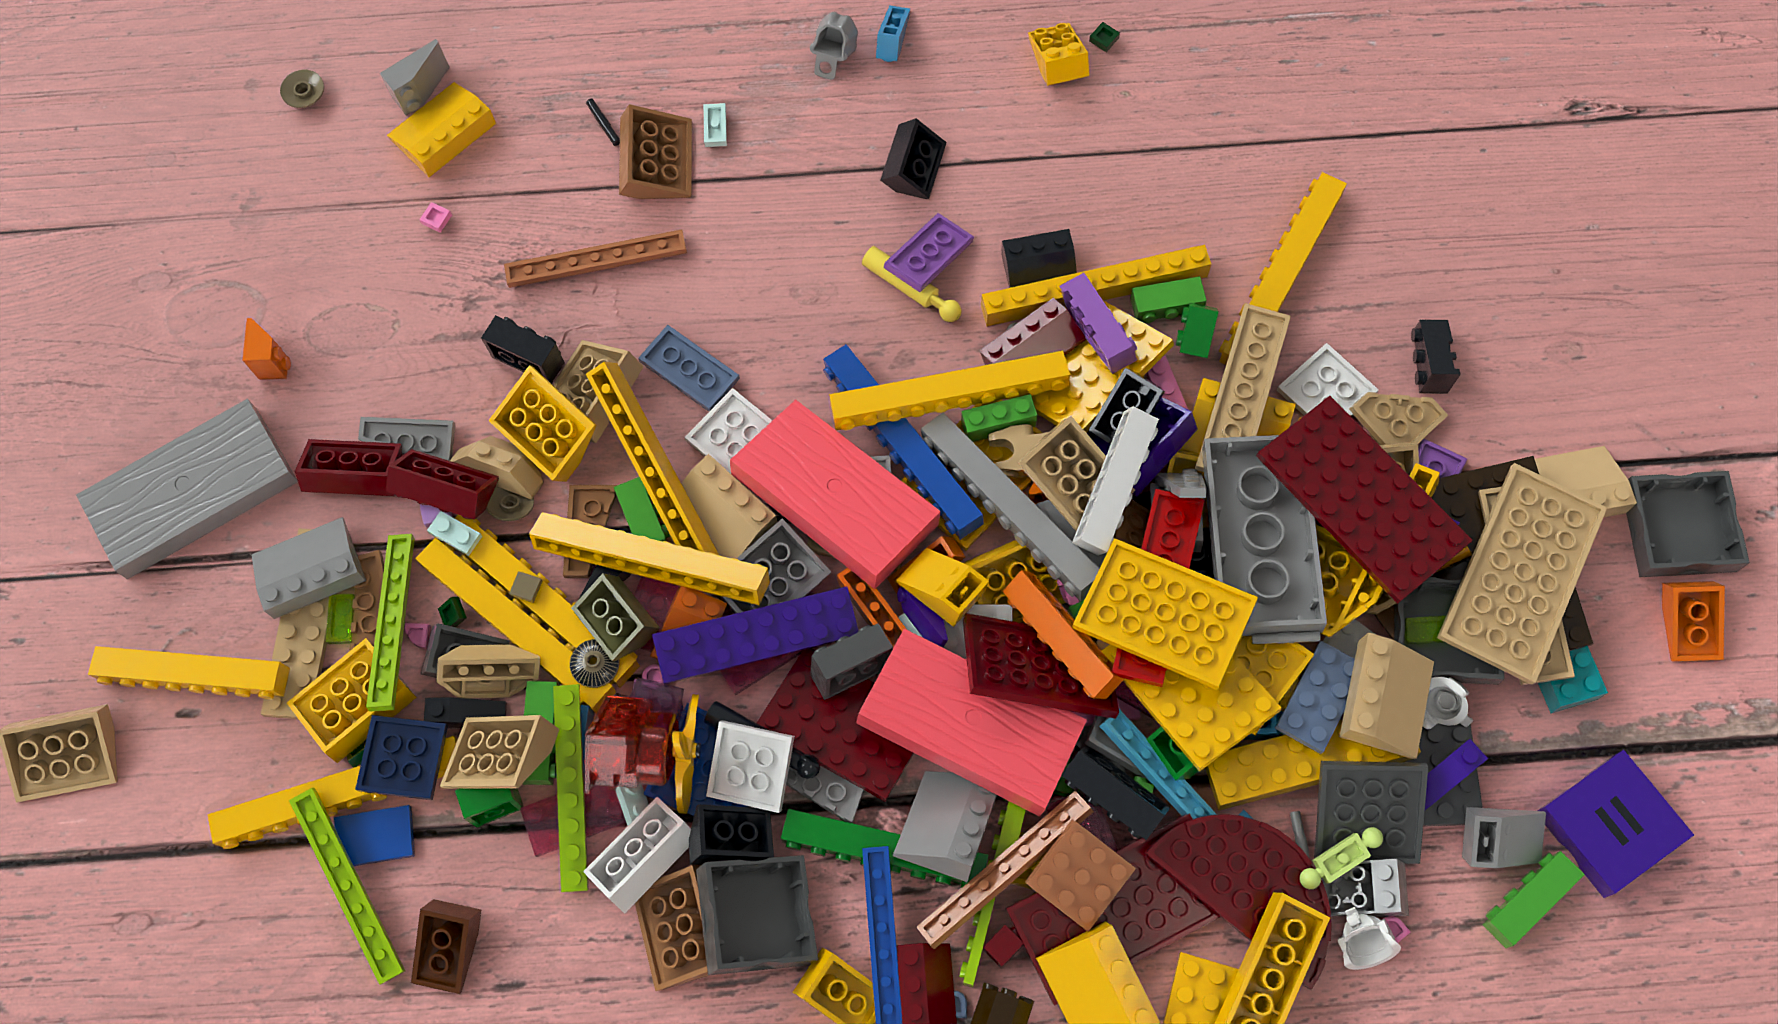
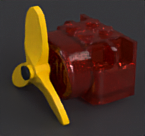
M692 694L685 727L682 732H679L677 714L670 711L654 710V702L652 700L606 696L585 734L584 793L590 794L594 785L608 786L609 791H615L617 787L637 788L639 784L664 786L668 783L675 766L677 811L680 814H687L691 801L694 758L701 757L702 748L701 743H695L699 694Z

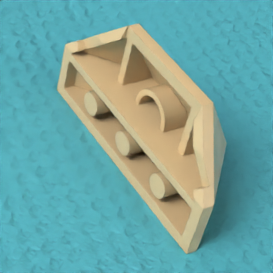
M493 436L460 448L450 460L451 462L499 476L497 487L531 500L543 485L539 468L514 444Z
M511 644L460 645L438 658L436 681L458 698L511 697L527 687V681L538 680L540 656Z

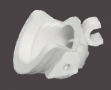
M1451 677L1431 678L1423 721L1424 728L1431 729L1438 723L1446 726L1460 723L1467 728L1474 721L1467 715L1468 702L1466 696L1469 692L1463 684Z
M1355 907L1345 911L1347 922L1345 923L1342 937L1338 938V943L1344 953V966L1346 968L1359 970L1374 967L1390 960L1400 952L1401 946L1394 939L1395 937L1385 919L1380 920L1375 916L1365 914L1359 915Z

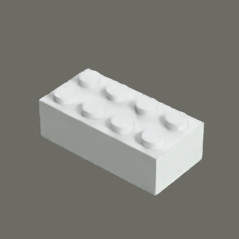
M656 797L583 872L625 914L689 848L691 828Z

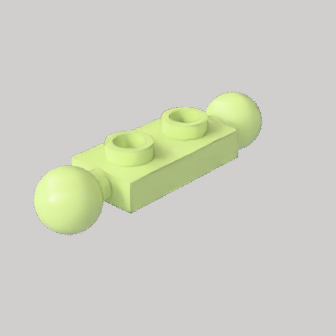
M1370 827L1364 830L1362 839L1358 833L1351 834L1313 859L1312 861L1316 869H1304L1300 874V883L1306 889H1315L1320 885L1321 878H1323L1325 883L1333 882L1371 856L1367 848H1377L1382 844V832L1375 827Z

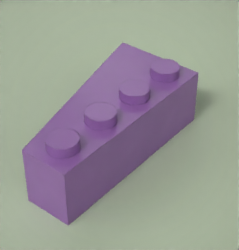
M1085 273L1060 285L1068 312L1112 374L1137 361L1135 355L1137 346L1131 337L1128 338L1126 336L1123 326L1116 321L1112 312L1106 306Z

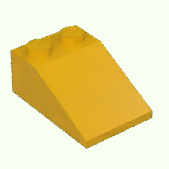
M821 948L817 954L818 960L811 963L793 990V993L836 1024H874L876 1019L873 982L834 953Z

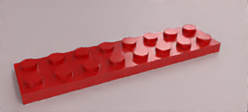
M1155 489L1141 549L1189 569L1205 499L1180 498L1169 491ZM1117 648L1112 673L1120 678L1163 687L1167 668Z

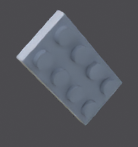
M669 325L661 331L638 358L640 363L709 412L740 379L739 374Z
M1320 641L1313 652V658L1306 666L1275 729L1322 754L1345 710L1355 659Z

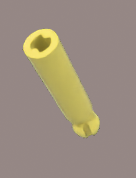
M872 246L866 252L862 259L863 266L923 307L928 308L933 305L938 308L940 316L944 321L954 322L959 319L961 307L957 301H944L938 297L939 289L932 284L918 292L884 269V263L890 258L889 255L875 246Z

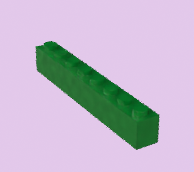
M792 809L787 811L781 835V841L786 844L785 847L788 849L800 851L801 847L811 849L810 853L817 856L825 857V854L828 853L836 855L835 859L843 862H850L851 859L859 860L862 866H864L862 848L889 846L891 873L900 874L902 870L910 872V876L913 878L925 880L926 876L936 878L935 882L942 885L950 886L951 882L961 884L960 888L964 887L986 868L988 854L978 852L968 881L965 882L894 857L893 854L901 836L900 834Z

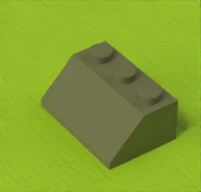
M602 573L571 608L612 661H617L643 647L652 638V634H655L660 629L619 576Z

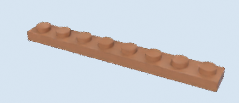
M681 229L506 263L504 268L507 285L511 288L686 254L687 250L683 230Z
M1076 791L1069 795L917 926V929L933 949L938 947L1047 853L1072 819L1080 824L1094 812L1092 808Z

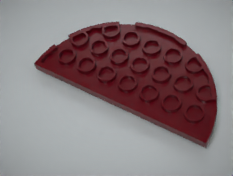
M1230 814L1209 815L1191 819L1173 827L1161 835L1144 852L1145 855L1249 941L1253 939L1273 892L1284 893L1330 917L1302 982L1306 988L1313 989L1326 963L1325 957L1329 941H1331L1332 931L1331 910L1322 880L1315 889H1306L1300 883L1301 872L1307 868L1314 869L1309 857L1291 838L1267 823L1244 816Z

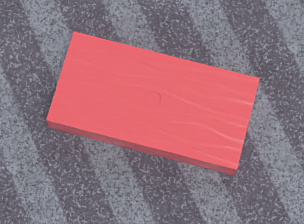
M796 399L730 459L731 475L874 589L939 525L940 510Z
M903 629L858 713L856 724L1040 817L1049 803L1087 720L1067 710L970 694L966 659Z

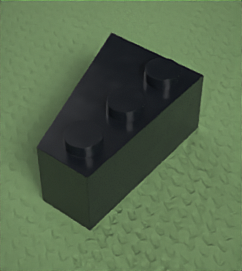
M1419 320L1411 332V340L1415 342L1413 362L1417 363L1415 384L1419 385V393L1448 394L1461 375L1460 369H1455L1453 360H1456L1457 356L1456 352H1451L1450 344L1453 343L1449 322L1448 320Z

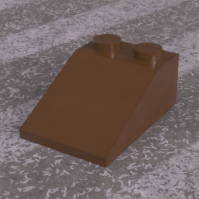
M435 899L420 909L411 977L412 984L456 994L462 993L479 934L481 909Z

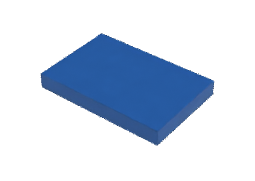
M410 805L334 817V828L353 866L415 856L412 806Z

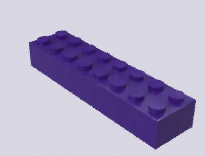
M846 586L652 634L665 685L837 642V640L844 636L850 637L858 633L859 630L848 587Z

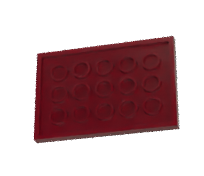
M969 613L965 614L963 627L970 694L1107 718H1117L1119 707L1116 691L1114 690L1107 699H1093L1084 692L1082 683L1074 679L1067 671L1069 668L1053 656L1051 647L1044 644L1037 637L1038 632L1033 627L1024 623ZM1090 636L1092 640L1096 643L1097 639Z
M812 648L803 650L758 719L757 724L773 732L795 736L793 748L804 754L814 755L819 759L820 766L886 802L914 753L856 724L858 713L868 697L874 682L867 679L824 700L810 676L811 659L816 650Z

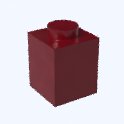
M1004 925L983 947V951L1002 969L1023 947V942L1015 927L1012 926L1009 929Z

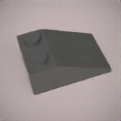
M437 623L431 630L421 675L437 678L438 658L460 645H509L510 641Z

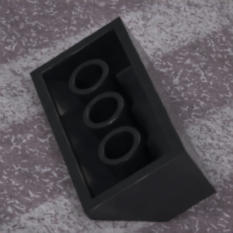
M1087 745L1077 753L1061 775L1066 779L1065 783L1070 788L1076 791L1080 789L1087 795L1085 798L1096 807L1102 806L1108 811L1107 815L1117 823L1123 822L1129 827L1128 831L1138 839L1144 838L1147 840L1171 808Z

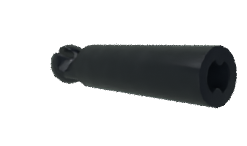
M718 701L711 705L704 719L705 724L718 730L719 721L722 720L768 730ZM792 748L789 767L796 770L797 774L802 778L811 779L819 773L820 762L814 755L804 754Z

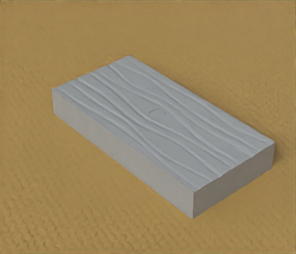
M246 399L76 494L114 570L128 580L298 481L258 409Z
M1279 435L1204 439L1202 447L1214 579L1258 597L1242 636L1278 632L1320 631L1322 633L1327 625L1315 517L1256 457L1261 449Z

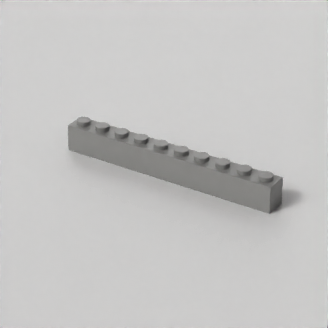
M943 412L922 427V439L936 454L944 466L947 465L952 470L951 472L955 479L959 482L963 481L967 485L969 493L974 498L978 497L990 514L994 513L998 517L1004 529H1010L1015 534L1017 542L1023 547L1026 546L1031 551L1032 557L1038 563L1042 562L1047 567V571L1053 579H1059L1064 584V589L1071 597L1075 596L1080 602L1084 600L1099 568Z

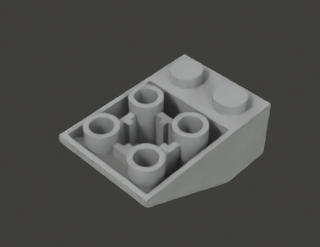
M1466 807L1462 858L1471 867L1504 868L1538 863L1542 859L1546 812Z
M1398 859L1363 861L1331 883H1325L1323 878H1321L1328 896L1331 916H1347L1345 911L1353 907L1357 909L1359 915L1365 914L1375 917L1409 916L1405 863Z

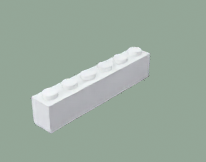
M1134 406L1123 412L1072 541L1073 544L1097 556L1108 552L1114 540L1115 531L1123 522V510L1132 499V493H1130L1132 487L1141 476L1139 471L1141 464L1146 461L1149 455V443L1153 441L1158 432V428H1156L1158 418Z

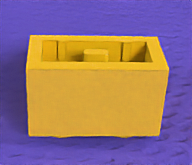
M1059 23L1053 27L1037 28L1035 31L1028 32L1041 76L1047 86L1090 76L1088 51L1070 23Z
M926 548L900 575L896 582L951 626L955 627L984 594L989 580L971 566Z

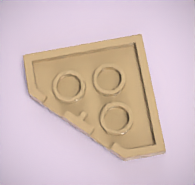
M1367 392L1349 408L1380 445L1397 443L1418 444L1448 416L1432 397L1418 398L1410 397V395H1384L1376 392Z

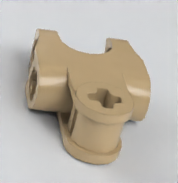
M1024 424L1010 426L989 434V446L1006 447L1013 453L1011 458L997 462L995 465L1007 477H1029L1019 466L1018 462L1049 432L1034 434L1033 427Z

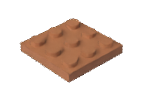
M1072 819L1025 883L1089 932L1136 868Z

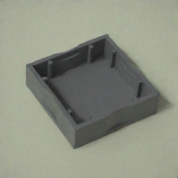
M1729 471L1697 472L1682 476L1667 474L1631 476L1628 479L1637 502L1626 515L1639 577L1738 572L1750 563L1743 531L1736 515V500Z
M1429 577L1399 604H1394V640L1434 661L1432 677H1451L1459 683L1499 685L1504 680L1503 670L1437 638L1462 579L1443 580Z
M804 855L772 857L761 861L729 860L705 862L696 869L708 975L808 966L818 960L814 925L808 906L809 889Z

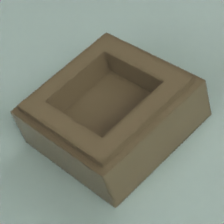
M518 571L509 594L534 603L543 581L541 578Z

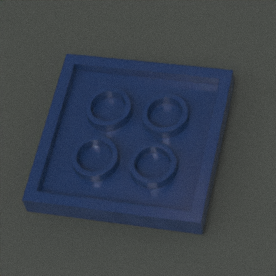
M372 715L355 790L365 793L433 800L448 725L445 723Z

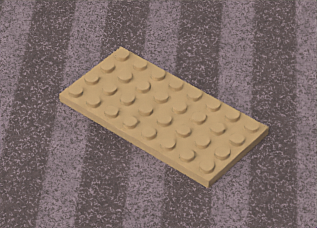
M1516 463L1511 465L1437 638L1531 685L1536 683L1607 507Z

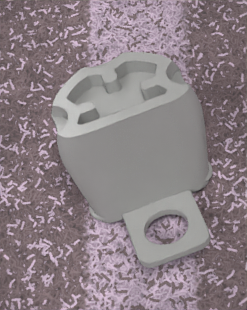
M831 12L820 21L816 37L810 45V51L817 55L814 69L815 75L830 80L834 79L837 62L845 61L856 50L858 30L850 16ZM821 62H828L831 65L832 70L830 73H824L820 69Z

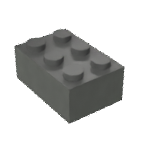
M879 623L873 626H864L858 633L850 637L844 636L840 638L836 644L817 649L812 655L810 676L822 697L826 700L879 674L891 654L893 646Z

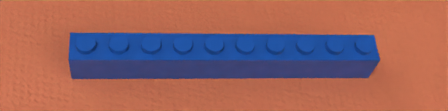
M847 344L823 359L825 365L823 371L830 381L834 380L836 382L838 392L879 385ZM901 418L894 422L884 421L873 426H866L869 431L873 429L877 434L876 439L883 448L886 446L889 449V455L896 465L900 463L904 468L903 473L908 481L915 482L918 486L916 489L919 495L924 499L927 498L934 507L940 510V516L945 520L944 525L951 535L956 534L961 540L984 524L981 511L906 418Z

